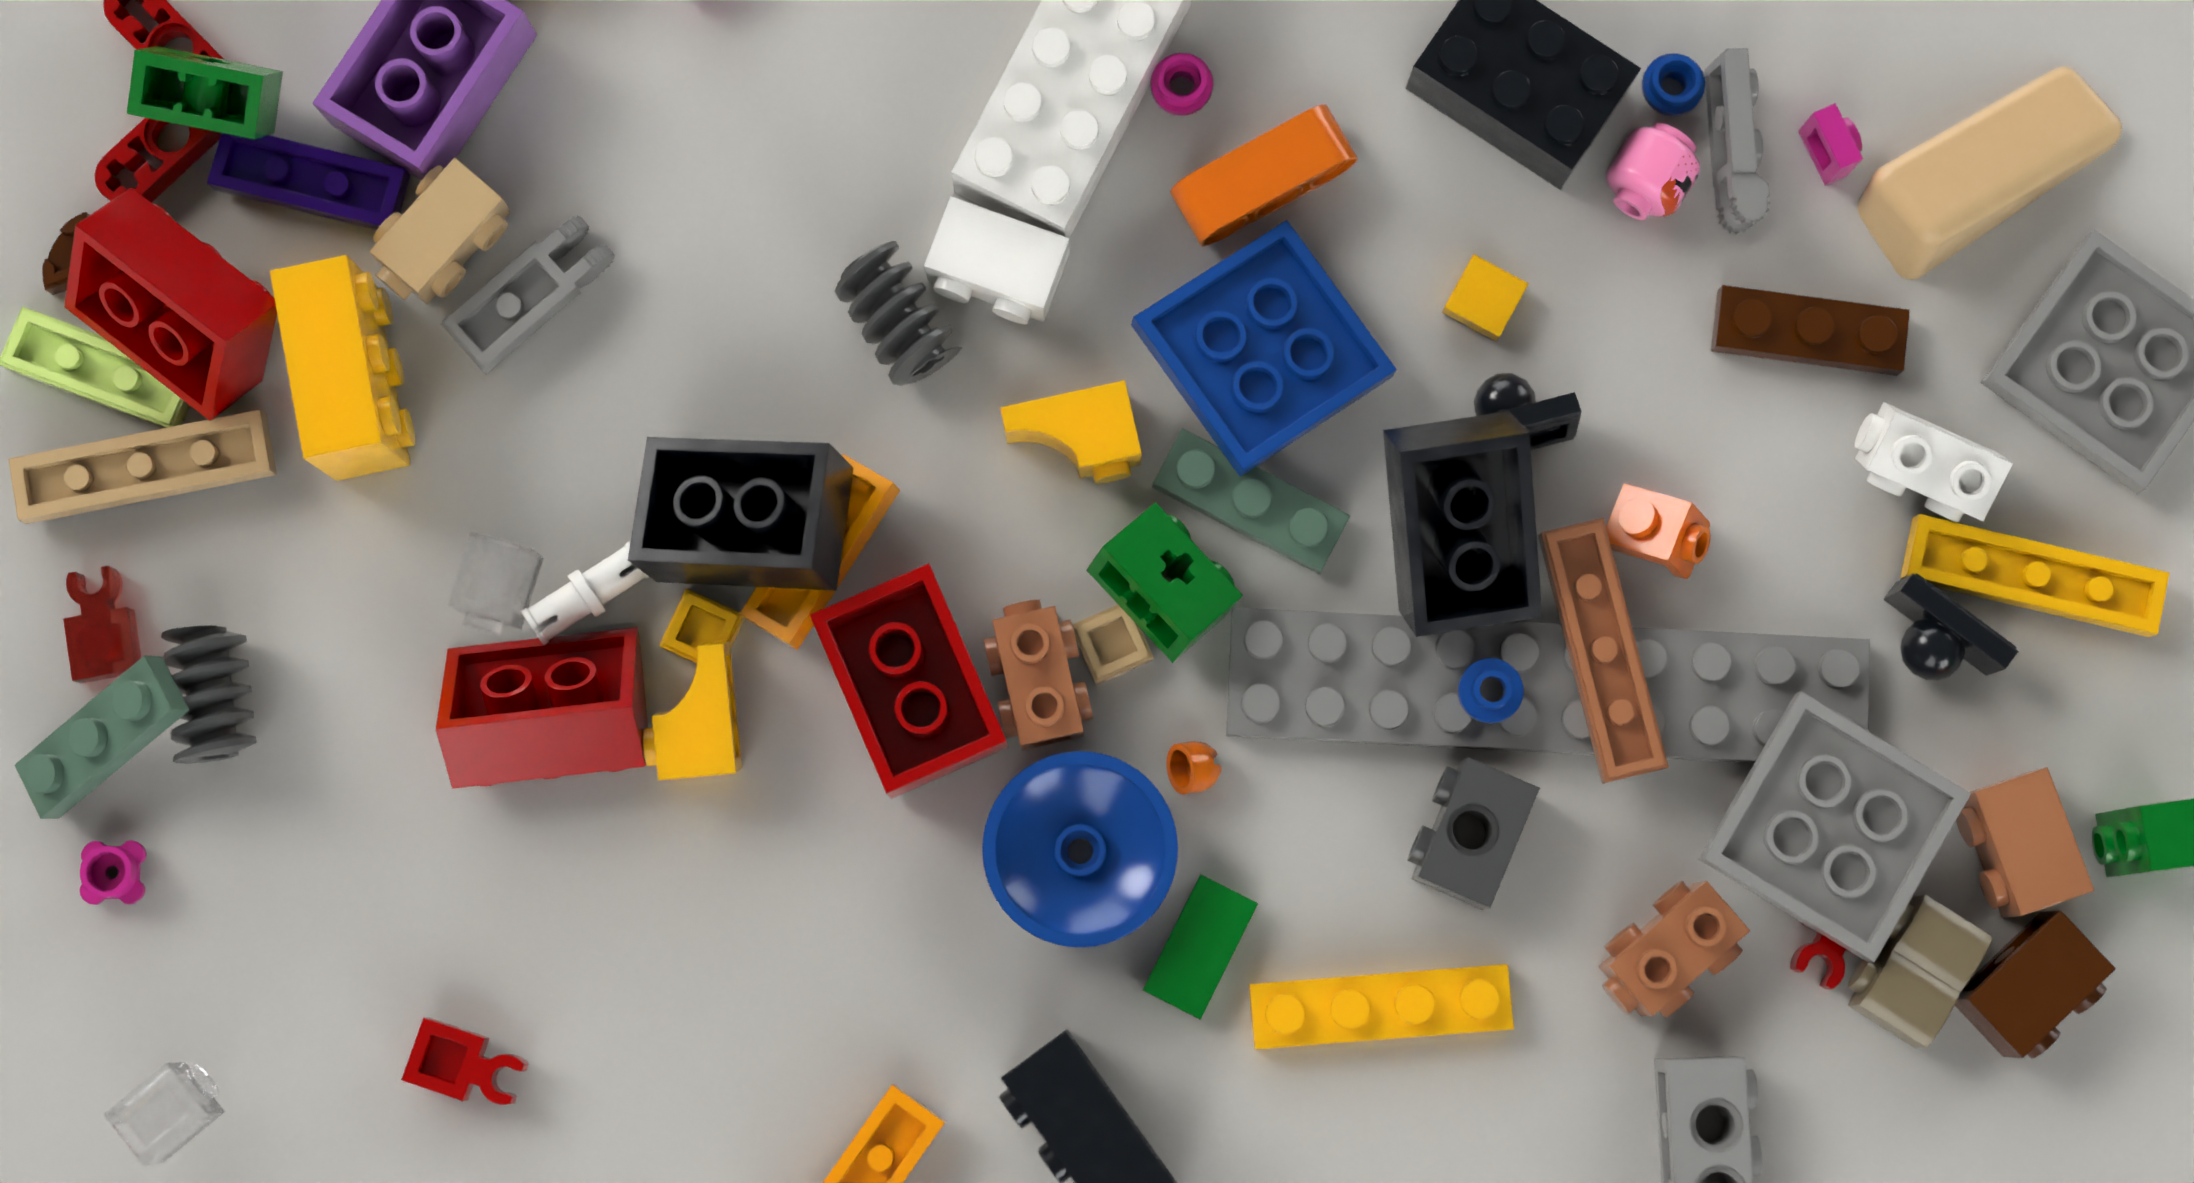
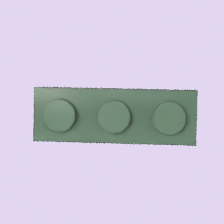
M1183 428L1152 485V488L1318 574L1324 568L1351 516L1258 467L1253 468L1240 477L1218 446Z
M144 655L14 765L40 819H59L189 711L162 656Z

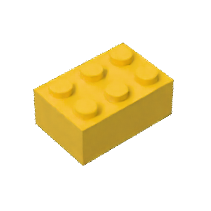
M347 255L269 270L303 459L335 481L410 466L407 447L415 445V431L407 408L400 409L396 386L404 385V372L397 349H389L385 326L393 324V313L386 289L384 287L377 288L369 272L364 273Z

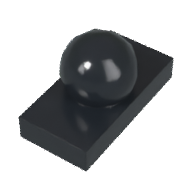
M1499 373L1485 380L1477 390L1474 398L1476 416L1510 411L1530 433L1531 450L1573 440L1576 437L1582 411L1575 392L1536 402L1535 392L1525 379L1513 373Z
M1917 573L1897 581L1883 599L1914 622L1906 630L1900 645L1903 663L1911 673L1925 680H1941L1950 677L1960 667L1963 659L1988 676L2006 669L2018 653L2017 647Z

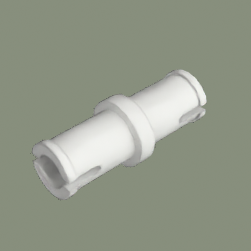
M630 542L624 544L623 548L581 574L578 569L568 575L570 582L530 608H525L521 611L543 645L588 614L592 613L594 617L606 611L603 607L605 603L642 579L649 577L628 561Z

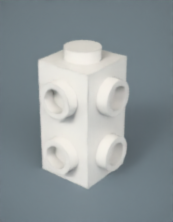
M1883 402L1877 415L1870 413L1865 418L1854 443V447L1859 449L1855 459L1866 470L1871 471L1866 480L1867 482L1899 497H1902L1906 487L1925 495L1928 498L1924 507L1955 522H1960L1964 513L1984 521L2013 465L2012 462L1998 452Z

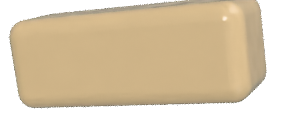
M2069 67L2056 68L1878 168L1858 201L1859 216L1895 271L1905 279H1918L2110 150L2121 136V121L2074 69Z

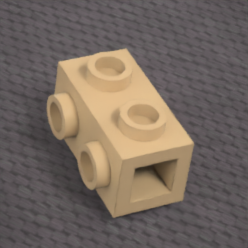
M455 157L445 168L438 165L430 170L416 188L415 193L419 197L402 215L399 212L391 214L379 226L373 236V241L376 244L369 252L382 266L375 276L404 301L411 293H414L428 305L436 295L440 298L449 295L465 276L466 269L462 266L478 248L482 251L490 249L502 237L508 227V222L504 219L511 212L504 199Z

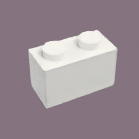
M950 196L924 264L927 281L935 284L933 290L936 293L953 301L968 303L970 297H974L994 305L992 311L1009 321L1027 324L1029 318L1045 322L1070 255V238Z

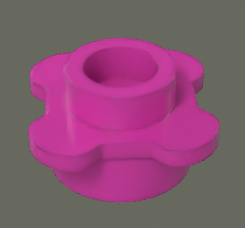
M133 840L126 841L122 846H106L101 841H92L85 845L81 852L82 863L80 867L82 885L79 892L82 899L92 905H98L105 899H120L124 904L130 905L139 902L145 894V886L140 881V867L147 856L144 846ZM115 866L118 869V876L111 879L108 876V870Z

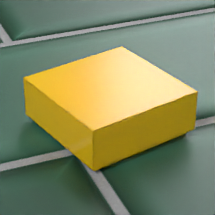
M1473 254L1442 313L1497 342L1529 283Z
M685 589L659 647L697 664V646L706 643L730 641L732 647L745 618L738 611L689 589Z

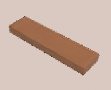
M1604 518L1541 532L1538 535L1602 784L1669 768Z

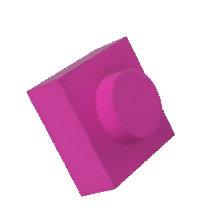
M1836 103L1812 113L1798 131L1825 186L1848 176L1863 160L1860 153L1862 151V140L1859 131L1851 119L1842 117Z

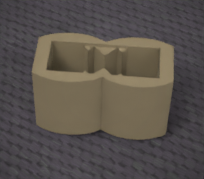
M1926 894L1913 896L1876 961L1867 962L1862 959L1852 973L1848 987L1854 990L1848 1006L1914 1048H1928L1949 1017L1960 992L1981 963L1993 936Z

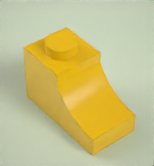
M1125 380L1000 407L1007 444L1032 442L1054 448L1066 455L1077 466L1079 479L1093 476L1094 483L1096 484L1114 482L1131 476L1130 467L1141 465L1142 452Z
M730 641L706 643L697 646V666L688 692L671 711H663L652 715L653 727L643 729V749L646 765L657 767L658 781L733 774L742 769Z

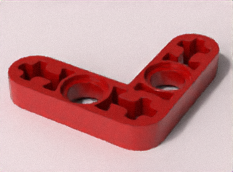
M104 0L103 2L104 14L110 24L136 50L155 46L165 47L172 39L184 37L192 41L194 54L224 59L166 0H136L142 4L148 14L159 24L151 33L135 17L131 16L125 8L126 4L131 0ZM144 118L99 161L94 174L96 187L101 195L112 201L128 190L121 186L120 179L117 177V174L126 168L132 173L135 172L134 177L139 184L134 190L152 203L220 140L221 133L188 126L189 138L185 146L175 152H165L159 147L158 137L160 131L169 122ZM144 147L154 158L163 164L157 170L138 153Z

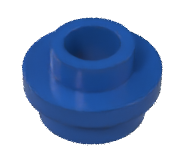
M1670 53L1656 58L1647 67L1642 78V93L1646 102L1655 111L1667 116H1679L1690 112L1697 106L1705 91V78L1701 68L1694 60L1682 54ZM1666 78L1676 79L1682 86V93L1679 95L1668 94L1662 87V80Z
M1486 658L1473 663L1463 672L1458 683V698L1462 708L1470 717L1482 723H1499L1508 719L1518 710L1523 699L1524 689L1520 675L1514 667L1500 659ZM1495 679L1501 684L1503 694L1499 701L1490 702L1482 697L1480 685L1483 680Z

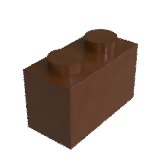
M2061 910L2040 912L1968 981L1960 992L1955 1006L2003 1057L2024 1058L2028 1055L2030 1058H2035L2045 1052L2059 1038L2060 1031L2056 1026L2072 1011L2076 1014L2083 1013L2105 994L2107 988L2102 982L2116 968Z

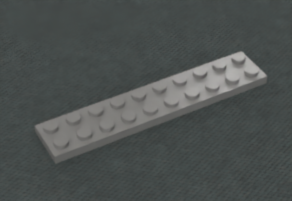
M1233 607L1231 610L1226 737L1595 755L1561 624L1514 621L1416 637L1403 616L1237 607ZM1632 627L1667 759L1755 763L1792 698L1798 692L1805 693L1869 732L1870 639ZM1486 658L1500 659L1510 664L1518 672L1523 683L1524 692L1520 707L1511 717L1499 723H1482L1473 719L1464 711L1458 698V683L1463 672L1473 663ZM1485 679L1480 685V693L1485 700L1497 702L1501 699L1503 689L1497 680Z

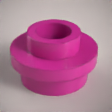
M1176 53L1169 55L1157 64L1152 73V96L1159 107L1170 114L1186 116L1196 113L1207 104L1212 94L1213 78L1211 71L1204 61L1192 54ZM1176 78H1186L1192 83L1193 89L1188 94L1179 95L1172 91L1170 84Z

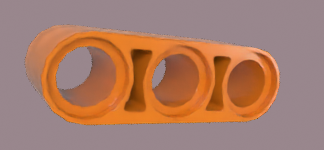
M1321 104L1304 111L1197 169L1177 182L1170 190V193L1198 242L1204 247L1234 234L1333 180L1350 169L1357 162L1358 157L1327 104Z

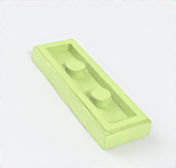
M23 306L0 357V366L163 428L182 425L190 407L189 404L102 336Z

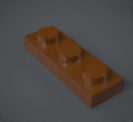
M1722 285L1717 291L1711 351L1898 376L1904 371L1910 310Z

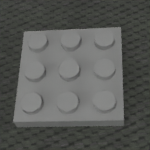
M2093 230L2081 242L1984 377L1981 384L2138 494L2146 490L2194 422V299L2105 236Z
M1798 692L1789 703L1698 860L1863 960L1875 962L1971 793L1805 693Z

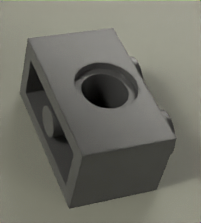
M1470 757L1462 760L1457 770L1447 766L1432 799V802L1441 805L1433 828L1421 826L1407 861L1417 865L1411 879L1481 910L1491 908L1540 788ZM1460 814H1472L1480 819L1484 826L1485 837L1483 843L1477 849L1462 847L1453 835V825Z

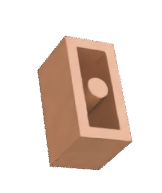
M2048 767L2029 771L1970 792L1971 795L1956 820L1966 844L1969 847L1975 846L1984 869V871L1979 873L1982 892L1989 905L1994 909H1999L2002 918L2023 916L2095 891Z

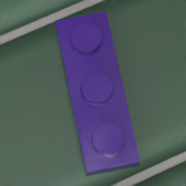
M221 133L207 184L216 191L377 230L391 214L395 212L400 213L411 175L405 168L271 135L250 139Z

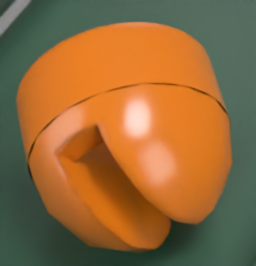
M1197 741L1178 743L1171 746L1167 755V774L1172 787L1177 793L1185 795L1202 792L1211 788L1216 783L1222 771L1221 765L1214 764L1213 758L1218 755L1216 750L1207 743Z

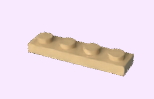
M260 409L218 417L211 421L192 422L8 459L17 519L25 524L277 475L267 414Z

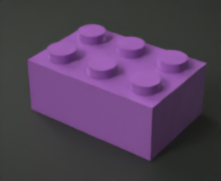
M381 0L312 104L331 126L397 166L405 168L410 174L422 180L434 167L441 165L445 168L454 157L458 156L537 34L524 11L506 0Z

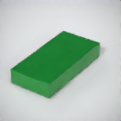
M1200 874L1142 990L1201 1020L1258 903Z

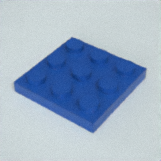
M1287 220L1133 317L1131 323L1132 328L1240 477L1391 379L1397 370Z

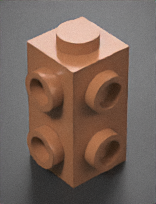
M1028 600L1004 607V617L992 620L995 636L985 638L983 641L991 676L1004 674L1009 693V699L997 701L1005 738L1018 736L1021 750L1024 751L1084 737L1081 721L1093 719L1085 681L1073 684L1067 659L1079 657L1071 619L1059 622L1055 606L1042 608L1040 600Z
M1683 881L1678 882L1654 902L1653 907L1659 914L1642 929H1639L1633 922L1605 945L1604 948L1611 956L1598 966L1608 977V980L1602 984V987L1615 1004L1626 1014L1629 1015L1635 1009L1640 1016H1654L1658 1011L1665 1018L1670 1016L1694 995L1695 992L1689 987L1691 982L1706 969L1712 975H1716L1743 952L1737 942L1749 933L1750 930L1708 881L1693 883L1689 888Z

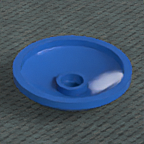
M1086 751L1064 752L1043 758L1029 765L1011 779L1000 792L985 824L982 845L983 865L987 881L995 899L1004 912L1022 929L1041 940L1060 946L1095 947L1117 941L1131 934L1150 919L1160 907L1172 885L1178 860L1177 832L1165 799L1154 784L1139 770L1122 760L1101 753ZM1078 839L1088 841L1093 848L1091 859L1083 864L1073 862L1068 856L1069 845Z

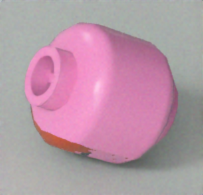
M1655 123L1652 128L1640 127L1633 130L1623 142L1606 171L1607 183L1616 194L1613 202L1617 208L1638 220H1645L1648 214L1666 217L1675 213L1700 173V163L1694 154L1696 152L1694 142L1680 130L1664 123Z

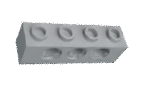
M1716 1056L1654 1059L1661 1183H1702L1706 1176L1714 1172L1721 1173L1727 1183H1753V1176L1760 1175L1762 1171V1151L1758 1136H1750L1749 1109H1756L1758 1086L1754 1070H1746V1058ZM1713 1105L1721 1112L1724 1119V1127L1717 1139L1705 1142L1697 1133L1696 1118L1702 1109Z

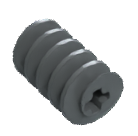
M891 241L873 248L849 264L840 276L841 279L837 283L835 293L840 301L852 302L848 313L853 322H867L861 332L864 340L870 344L880 343L875 352L878 362L884 365L894 364L888 376L893 385L902 386L922 380L951 361L960 352L962 347L943 349L941 344L953 332V329L949 324L933 329L929 327L928 323L939 312V307L935 303L917 308L915 302L925 292L926 287L923 283L907 287L903 286L901 282L911 272L912 265L910 262H904L890 266L888 261L899 249L897 242Z
M212 625L181 627L162 632V639L167 642L180 644L166 651L163 659L167 666L182 670L173 674L172 677L181 694L186 695L183 698L189 708V711L180 718L188 720V722L173 728L170 736L172 741L191 747L175 754L173 762L189 764L229 759L238 756V751L256 744V736L236 731L237 725L254 718V711L234 707V700L252 692L251 686L232 682L231 675L249 667L248 660L229 656L230 649L247 642L246 635L229 632L226 627Z

